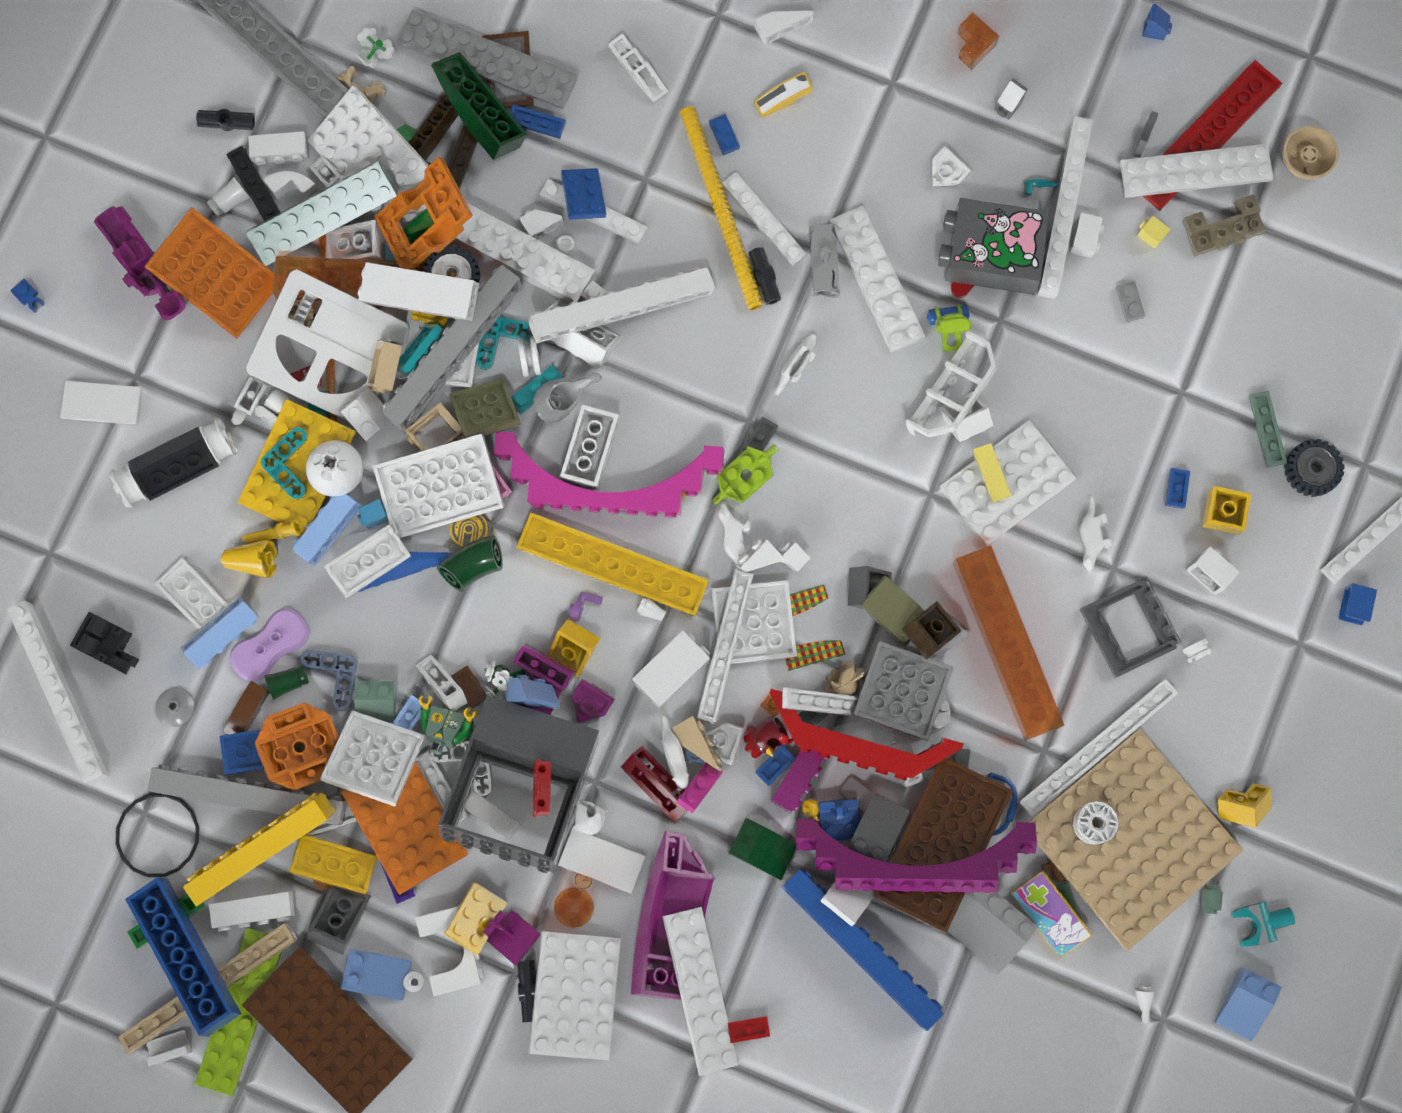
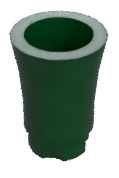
M303 665L264 675L273 700L309 683Z

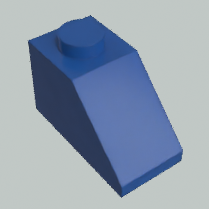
M1153 4L1145 19L1142 37L1164 40L1166 35L1171 33L1172 29L1170 15L1157 4Z

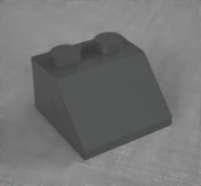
M870 566L849 568L848 606L863 609L860 606L862 601L884 576H887L892 581V572Z

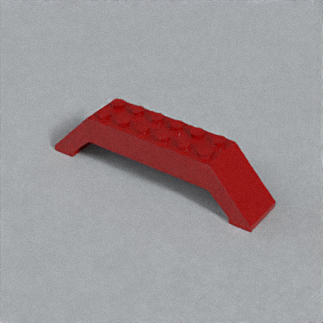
M771 688L769 692L795 744L800 746V751L811 753V750L819 752L818 756L830 759V755L838 757V762L849 764L850 761L856 762V767L866 770L870 766L876 768L875 772L883 775H888V772L895 774V778L907 781V778H914L962 749L964 744L942 737L939 743L918 754H913L802 722L795 709L782 708V691Z

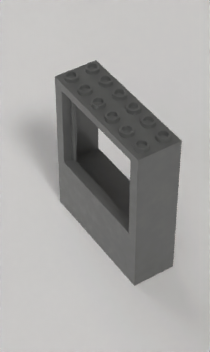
M487 695L438 824L439 837H442V840L453 843V841L461 843V846L472 849V847L480 849V852L486 855L496 854L502 860L510 861L511 859L517 861L521 866L529 867L530 865L536 867L540 872L553 873L598 745L599 730ZM537 759L551 762V784L567 789L544 855L457 827L480 762L532 778L533 766Z

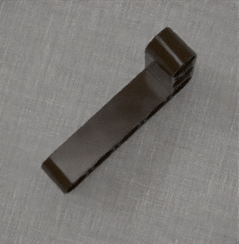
M446 94L440 98L409 142L428 165L431 163L426 160L458 117Z

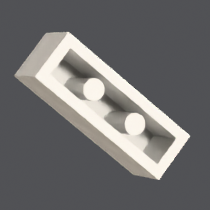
M304 131L248 136L249 157L253 164L265 165L269 162L282 164L285 161L302 162L309 159L308 141Z

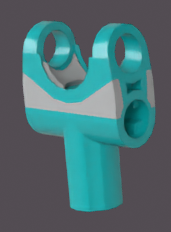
M1266 901L1248 905L1231 912L1232 918L1244 917L1252 924V933L1245 940L1239 941L1240 947L1264 945L1278 941L1275 929L1295 924V916L1290 907L1269 912Z

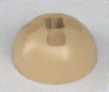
M1304 126L1296 129L1288 136L1283 147L1285 166L1294 176L1304 180H1316L1326 176L1335 168L1339 158V149L1335 139L1324 129L1315 126Z

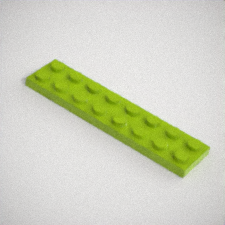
M247 928L238 954L268 934ZM282 951L228 987L242 1014L210 1036L195 1085L230 1096L235 1095L258 1025V1021L242 1004L276 971Z

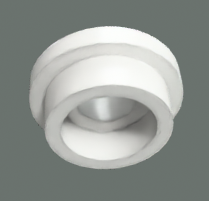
M418 972L408 973L403 980L404 987L410 992L419 991L424 983L422 975ZM416 978L417 984L412 986L411 980Z

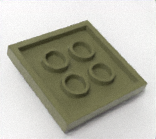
M503 378L449 394L464 438L479 434L485 436L521 425Z

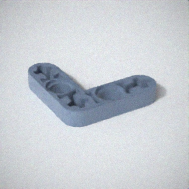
M314 650L303 652L301 663L305 667L337 672L333 706L338 711H347L352 704L358 667L356 659L350 655ZM310 654H312L313 658L319 659V655H322L320 658V666H317L319 663L316 661H311V663L308 664L305 658H308ZM333 657L334 664L331 667H326L324 665L325 658ZM338 657H340L341 662H347L350 659L353 666H349V669H346V666L338 663ZM343 678L350 680V686L346 689L340 686V681ZM339 690L349 692V695L344 694V700L347 701V704H344L342 708L337 703L338 700L342 699V694H338Z

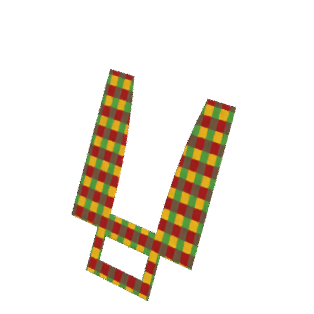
M825 585L790 594L792 616L805 612L827 600L828 595ZM841 640L819 641L797 645V657L785 658L788 671L846 654Z

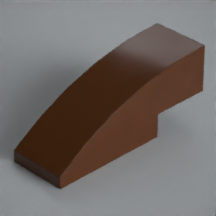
M251 680L236 704L223 732L227 735L247 732L261 711L260 708L270 694V691Z

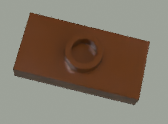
M468 665L451 675L453 680L462 689L472 709L485 701L487 695Z

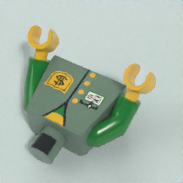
M424 695L419 698V703L423 706L421 707L420 715L422 731L426 735L427 740L433 743L430 749L432 753L441 755L444 746L454 748L456 744H460L470 736L474 723L473 718L478 716L477 710H474L471 716V707L466 708L464 714L433 705L430 708L429 704L433 701L432 696L428 697V703L424 702Z

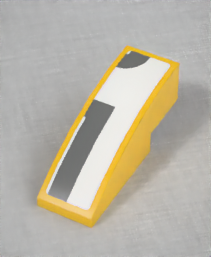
M802 72L772 88L757 98L754 103L763 118L795 104V100L811 94L813 87L806 73Z

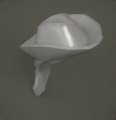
M593 372L588 377L575 381L567 378H557L546 382L537 389L533 398L537 414L549 424L561 421L577 405L584 388L599 382L602 376L599 373Z

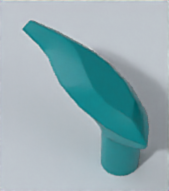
M1029 179L1023 182L1026 185L1024 192L1026 195L1032 194L1033 187L1059 186V183L1045 179Z

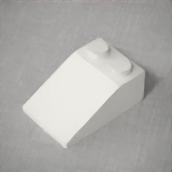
M376 220L339 227L327 233L326 265L365 266L366 262L373 264L386 263L385 242L387 241Z

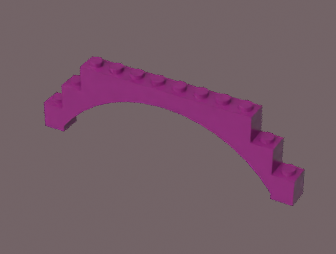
M797 819L796 842L797 850H816V870H836V890L991 893L998 892V873H1017V853L1036 854L1037 834L1036 822H1016L1015 828L1007 836L978 854L951 863L926 866L893 864L859 854L829 836L817 824V819Z

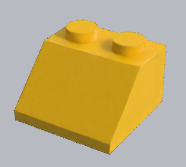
M568 619L558 630L547 655L576 671L575 675L579 677L594 654L601 638Z

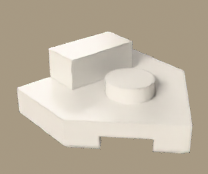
M944 146L932 159V186L960 185L972 170Z
M725 722L716 729L706 732L705 735L711 738L714 744L712 749L715 754L717 753L720 756L722 762L733 766L742 748L746 729Z

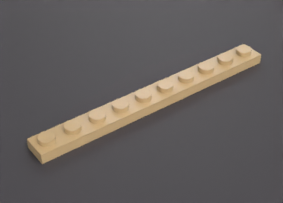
M284 923L217 970L228 988L297 940L288 924ZM176 997L118 1036L126 1053L132 1054L186 1017L187 1013L179 998Z

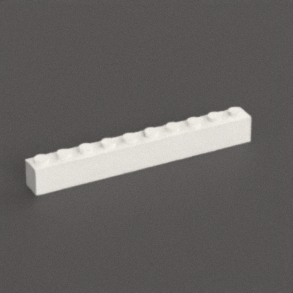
M1074 116L1070 126L1042 266L1041 280L1038 286V297L1055 300L1059 294L1093 122L1091 119Z
M698 267L685 274L679 272L670 278L661 277L656 282H643L634 288L630 286L625 287L616 293L610 291L601 297L596 298V296H592L583 302L574 301L565 307L556 306L551 308L550 311H537L530 316L529 326L535 342L540 343L712 294L715 286L708 268L701 269Z
M24 600L7 608L84 783L92 785L108 777L109 774L33 605Z

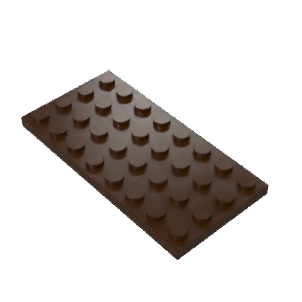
M948 758L943 759L937 764L890 863L911 866L938 865L962 860L986 850L1013 790ZM877 890L873 898L946 934L965 892Z
M301 946L242 1004L269 1034L348 1113H361L413 1060L345 990L341 989V986Z

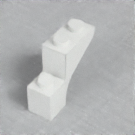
M761 538L755 540L751 545V549L738 558V563L735 566L739 570L748 572L782 562L791 570L798 572L808 562L810 557L796 542L790 540L784 542L779 547L778 552L768 540Z

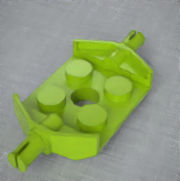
M773 444L767 451L762 452L749 446L746 447L747 449L723 470V473H718L717 478L721 491L711 500L716 505L724 498L744 503L774 476L771 457L779 448ZM744 470H750L752 474L751 478L747 481L742 479V472Z

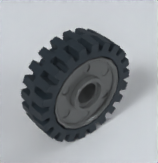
M1310 439L1293 448L1286 458L1287 463L1284 465V468H1286L1284 473L1285 476H1288L1286 480L1288 483L1291 482V487L1297 489L1296 492L1304 493V496L1311 495V497L1325 495L1338 486L1342 480L1341 478L1344 476L1345 464H1342L1344 461L1343 457L1339 456L1341 454L1339 450L1335 451L1334 445H1328L1329 442L1327 441L1321 442V439ZM1311 464L1317 467L1318 472L1312 470Z

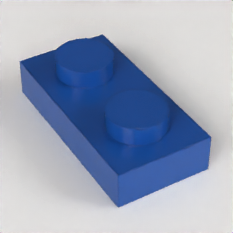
M726 114L709 120L710 128L722 155L740 149Z
M1176 468L1170 469L1165 506L1180 509L1186 508L1190 471Z
M781 745L774 752V756H770L755 771V774L769 787L796 758Z

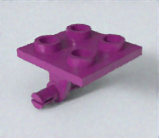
M500 910L493 919L489 920L490 923L482 931L489 937L487 942L515 966L541 936L536 929L513 910L508 915Z

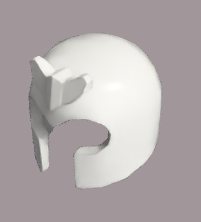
M581 799V805L578 804L576 819L572 828L587 835H594L604 826L605 814L608 812V809Z

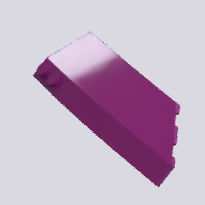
M664 832L650 873L636 938L631 995L681 1000L662 916L702 907L705 919L713 881L715 880L712 873H709L703 865L704 862L696 850L693 851L687 842L689 840L681 833Z

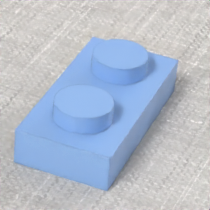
M410 695L392 724L412 730L420 718L421 707H423L420 705L419 699Z

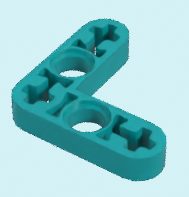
M499 317L495 322L497 327L493 328V335L490 334V328L487 332L489 334H485L479 343L476 357L478 367L482 370H488L493 366L500 336L516 340L523 337L524 341L530 342V337L525 332H521V335H519L520 326H522V331H529L531 329L529 323ZM508 325H515L516 331L508 333L506 327ZM492 339L494 345L487 348L484 346V341ZM485 352H488L487 359L489 362H486L485 365H482V361H480V359L483 360L485 357Z
M299 427L292 429L261 460L263 469L294 499H302L307 492L305 485L284 464L308 439L307 432ZM295 432H302L301 437L303 439L301 441L297 439L294 442L296 446L293 447L287 439L289 438L292 441L296 437ZM283 444H287L290 447V451L286 455H282L279 451L280 446ZM276 452V454H277L279 457H281L282 460L280 461V460L277 458V459L273 462V463H274V467H271V466H268V467H267L266 465L268 464V462H267L266 460H267L268 458L272 460V459L275 457V455H273V453ZM282 471H286L289 474V479L286 482L279 480V474ZM293 479H295V482H293V484L296 487L301 486L300 495H294V489L291 486H289L288 489L286 488V485L290 484L293 481Z

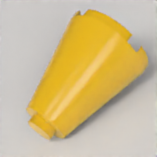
M265 539L225 549L221 554V563L227 569L263 578H271L276 572L277 565H274V559L278 558L277 549L273 541Z

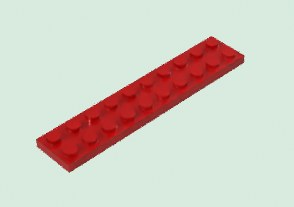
M1254 60L1163 155L1221 149L1283 83L1259 62ZM1178 192L1145 195L1143 197L1157 210L1161 211Z

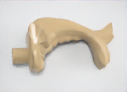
M350 66L345 74L342 73L337 78L338 81L346 84L349 89L352 86H356L372 104L376 101L378 95L385 97L387 94L380 81H376L372 85L368 84V87L365 88L352 83V79L357 72L355 66Z

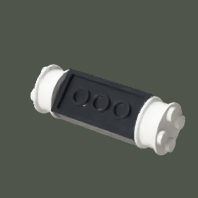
M215 418L213 423L205 427H196L126 462V466L117 471L112 469L109 476L113 482L112 486L115 492L122 495L121 500L125 507L132 508L134 506L133 503L143 498L151 501L219 467L221 459L231 454L236 456L235 453L238 451L233 443L232 436L229 432H226V427L221 418Z

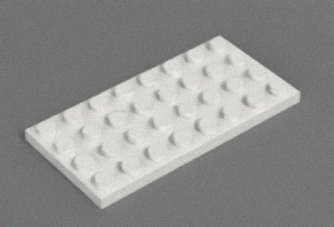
M352 86L307 140L344 178L380 159L398 194L414 189L424 180L425 169L429 166L356 86ZM394 198L373 208L371 211L376 216ZM425 204L417 211L411 209L399 220L403 229L427 209Z

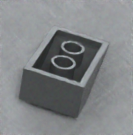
M874 793L848 848L866 857L888 862L910 813V809Z
M332 885L309 928L307 939L344 955L371 895H364Z

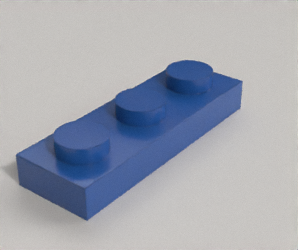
M512 105L510 114L522 128L561 139L566 124L565 119L517 105Z

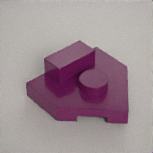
M581 679L572 694L578 722L605 716L615 701V698L608 695V692L584 679Z

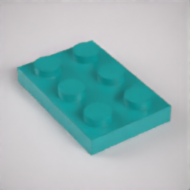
M426 324L399 358L397 372L408 373L417 367L416 362L420 357L422 358L428 353L430 344L432 342L435 343L440 338L442 328L439 325Z

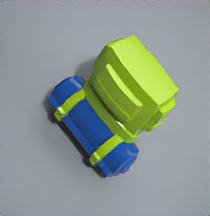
M959 304L946 308L935 307L928 310L927 319L929 324L935 325L936 331L942 336L943 351L958 350L962 345L961 332L971 329L970 311L966 305ZM949 333H953V336L957 338V344L953 347L947 344Z

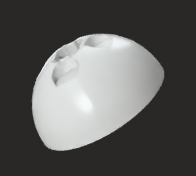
M339 440L326 441L319 444L310 453L306 463L307 478L311 486L319 493L333 497L341 496L352 491L360 482L363 475V461L359 452L352 445Z

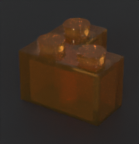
M973 12L959 26L957 34L967 43L961 48L958 58L972 70L997 45L999 35Z

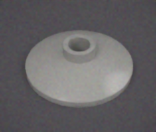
M168 689L157 699L156 714L160 721L168 726L177 727L184 725L194 714V699L184 689ZM172 703H176L177 705L176 709L171 710L170 708Z

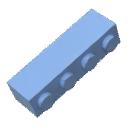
M348 494L331 496L328 504L319 510L316 519L308 524L305 533L296 539L292 550L305 561L315 566L362 505Z
M239 596L181 647V650L198 669L202 666L205 667L211 662L213 656L217 653H222L226 649V645L229 642L237 640L244 629L253 626L258 616Z

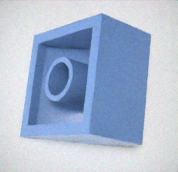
M525 675L509 678L505 701L535 708H559L560 704L554 688L550 684H545V680L534 678L532 681L528 680L529 677Z

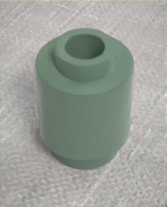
M1205 884L1201 908L1205 909V913L1217 914V910L1221 911L1223 896L1221 886Z

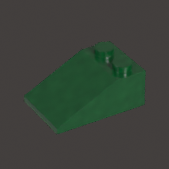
M745 818L728 854L782 880L795 853L797 844Z

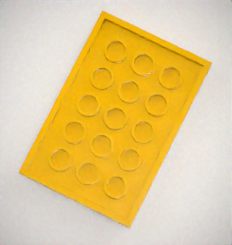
M286 399L237 503L283 524L297 519L301 525V533L304 534L308 524L318 516V512L326 499V495L316 491L307 478L306 463L310 453L319 444L331 440H339L351 445L357 432ZM296 427L304 429L308 434V439L284 464L305 485L307 492L302 499L290 497L261 465L263 456ZM295 432L296 437L292 441L288 438L287 441L295 447L296 444L294 442L297 439L301 441L303 433ZM283 444L280 446L279 451L282 455H286L289 453L290 447L287 444ZM274 452L273 455H275V457L272 460L268 458L266 460L268 462L266 466L274 467L273 462L277 458L281 461L282 458L279 457L276 454V452ZM282 471L279 474L281 482H286L289 479L288 472ZM293 479L290 484L286 485V488L288 489L291 486L294 489L293 494L300 495L301 486L296 487L293 484L295 479Z

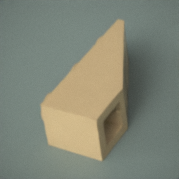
M692 716L672 727L682 746L721 772L723 770L721 767L723 762L720 756L714 753L712 749L714 744L709 736L706 737L704 733L706 728L701 719L698 720Z

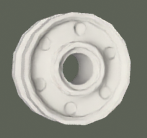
M530 336V345L525 344L523 337L518 338L519 356L524 377H529V368L532 367L536 375H541L539 350L534 337Z
M1096 801L1088 803L1077 810L1073 819V827L1080 840L1086 844L1097 845L1107 842L1114 837L1118 830V818L1112 807L1106 803ZM1093 818L1099 822L1098 828L1093 826Z

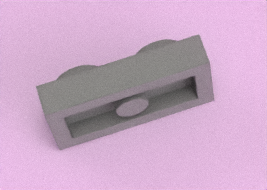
M1135 281L1117 285L1116 291L1125 321L1130 322L1143 319L1145 313Z

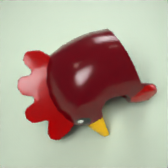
M776 716L762 720L755 727L748 726L746 728L748 734L743 738L744 742L748 743L744 748L745 751L751 753L754 759L760 757L762 753H767L773 757L776 747L794 742L793 738L789 739L784 725Z

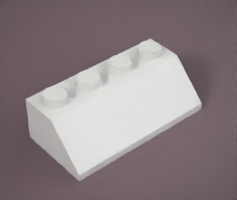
M558 299L543 312L550 311L551 308L556 306L565 307L568 305ZM601 325L550 340L559 347L568 350L574 356L588 362L589 365L599 369L607 361L620 341L621 336Z

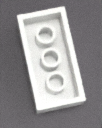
M586 405L581 406L561 471V481L598 491L619 424L618 414Z

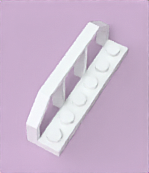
M969 331L965 333L966 339L951 361H946V368L932 389H927L926 398L911 420L907 419L905 421L910 434L916 436L920 432L927 437H933L956 431L997 370L989 341ZM976 343L987 348L991 367L983 379L964 370L968 358L976 352ZM957 374L978 384L964 407L945 397L946 390L955 383ZM938 402L960 412L950 425L930 430L924 428L925 421L934 414Z

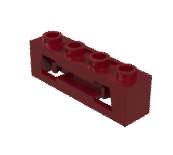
M643 746L632 753L621 766L623 771L674 823L688 812V810L676 803L679 799V794L676 793L674 795L672 793L677 790L682 795L685 789H680L676 785L675 781L672 780L673 777ZM645 758L654 766L652 770L649 769L651 767L650 764H644L643 760Z

